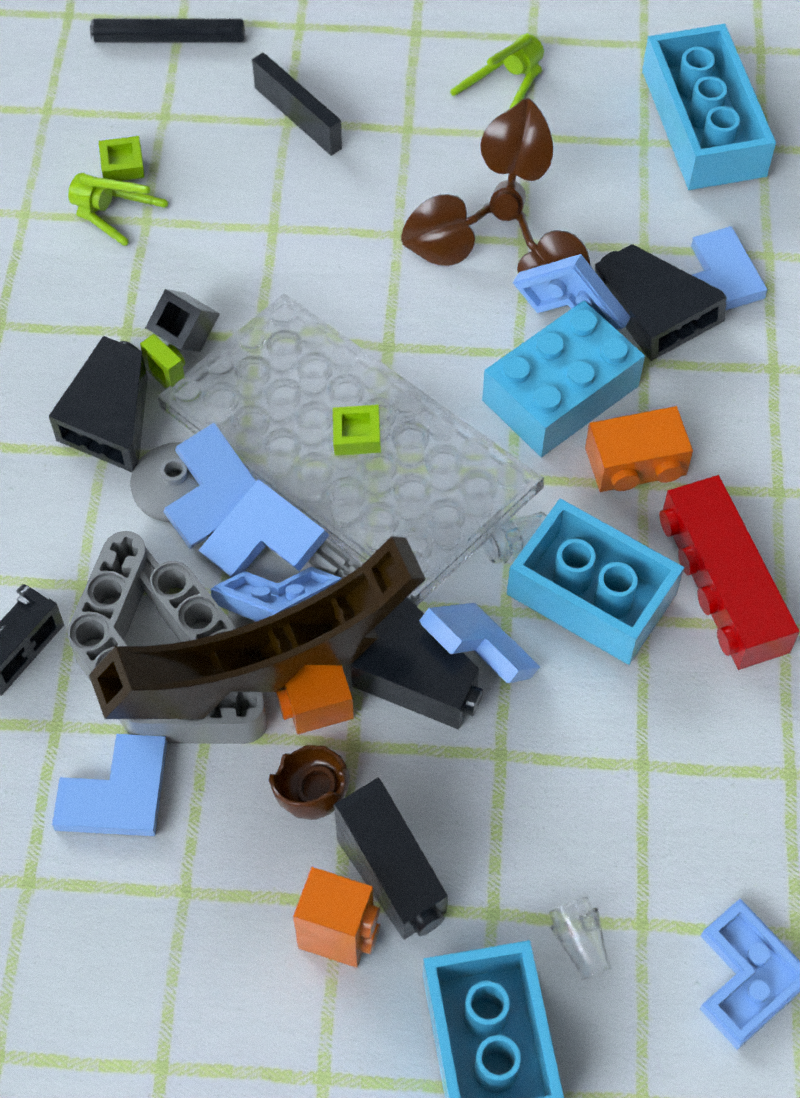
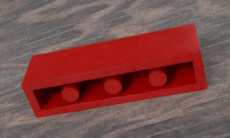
M716 475L668 490L663 510L659 513L662 529L667 537L673 536L679 549L678 558L680 565L685 567L683 572L687 576L692 575L698 587L697 596L700 607L706 615L712 616L718 628L717 638L723 653L726 656L731 655L738 670L791 653L800 631L720 476Z

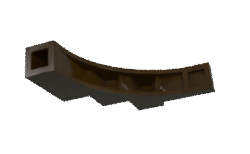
M391 536L362 566L340 581L295 606L246 626L208 637L172 644L115 646L89 674L104 719H204L230 692H278L305 665L350 666L378 639L374 628L426 580L407 538Z

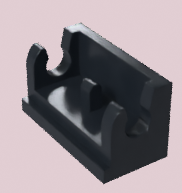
M22 584L16 590L20 595L17 598V603L0 621L1 696L64 626L57 603L50 598L47 599L25 584Z

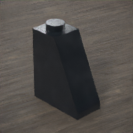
M633 244L620 251H612L606 254L595 264L597 275L631 317L625 328L650 361L725 321L727 297L721 290Z
M106 336L102 337L49 415L56 441L124 470L133 472L140 457L148 380L142 351L127 341L118 342Z
M407 597L374 628L378 639L351 664L352 687L459 730L466 714L474 716L483 695L484 689L478 687L479 668L463 652L450 654L421 625L419 620L424 613Z
M378 777L334 804L337 841L367 885L373 886L374 897L403 940L414 933L421 937L432 932L444 921L443 915L447 913L448 895L386 787Z

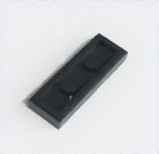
M261 53L253 58L252 66L255 89L330 156L342 149L341 119L268 55Z

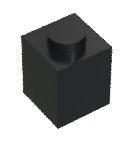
M165 289L145 328L181 350L201 352L220 313L184 292Z

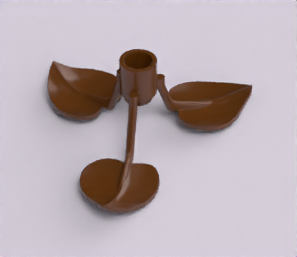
M524 98L514 107L500 114L487 126L483 133L480 147L486 165L495 173H509L508 180L502 181L494 189L490 203L485 204L474 215L467 217L466 205L460 197L450 194L433 196L421 203L412 212L404 225L401 235L403 245L426 261L440 266L455 265L466 259L474 247L475 234L469 225L478 222L488 213H492L499 220L511 221L516 219L519 222L526 245L531 251L520 259L517 268L518 273L582 254L590 265L589 254L584 243L576 235L568 231H550L541 237L537 245L528 227L526 214L522 211L526 200V193L522 185L516 182V177L518 176L527 181L540 179L551 165L554 150L552 135L546 118L530 98Z

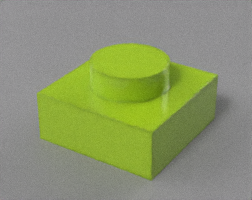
M139 136L98 141L103 178L118 181L145 178Z
M152 334L140 343L146 370L172 395L186 386L183 369L186 363L180 351L172 344L165 345L155 334Z
M379 404L333 407V447L335 456L381 453Z

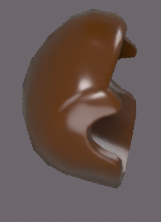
M306 745L291 754H283L277 772L269 775V783L279 805L296 818L316 820L330 815L334 811V804L345 798L350 781V774L342 757L326 746Z

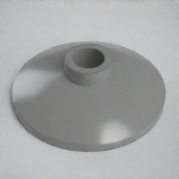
M181 442L164 444L150 450L138 461L131 475L130 486L135 503L145 514L159 521L170 522L163 512L164 508L199 486L175 451L176 446L181 444ZM173 472H181V474L176 477L168 476L170 473Z

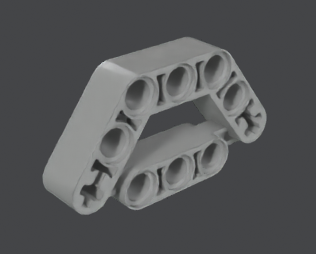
M121 531L110 536L104 543L70 621L67 635L78 665L90 680L89 674L115 646H127L124 639L144 591L153 601L158 613L180 642L220 634L236 629V627L190 568L178 561H167L159 565L145 547L144 540L138 534L132 531ZM179 587L183 589L177 594L169 595L165 593L172 588ZM107 598H119L112 604H101ZM199 621H206L210 623L207 627L202 629L190 628L194 623ZM102 638L101 642L96 645L84 646L85 642L89 639ZM230 692L204 719H118L128 734L166 736L167 743L195 744L251 743L261 738L268 724L264 698L261 692ZM217 709L221 710V718H218ZM247 710L246 716L240 717L241 711Z

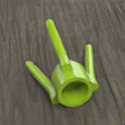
M522 34L511 45L488 58L487 65L450 90V94L456 96L504 64L512 74H526L510 105L511 109L524 99L533 80L542 72V67L538 64L544 57V48L541 42L532 34Z
M78 173L73 178L68 191L70 203L78 206L76 215L89 220L123 246L128 245L129 240L95 214V212L99 210L104 211L109 207L112 196L159 207L168 206L167 200L147 195L151 191L147 185L98 178L85 173Z

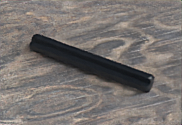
M94 18L90 23V35L95 43H242L245 39V24L241 18Z

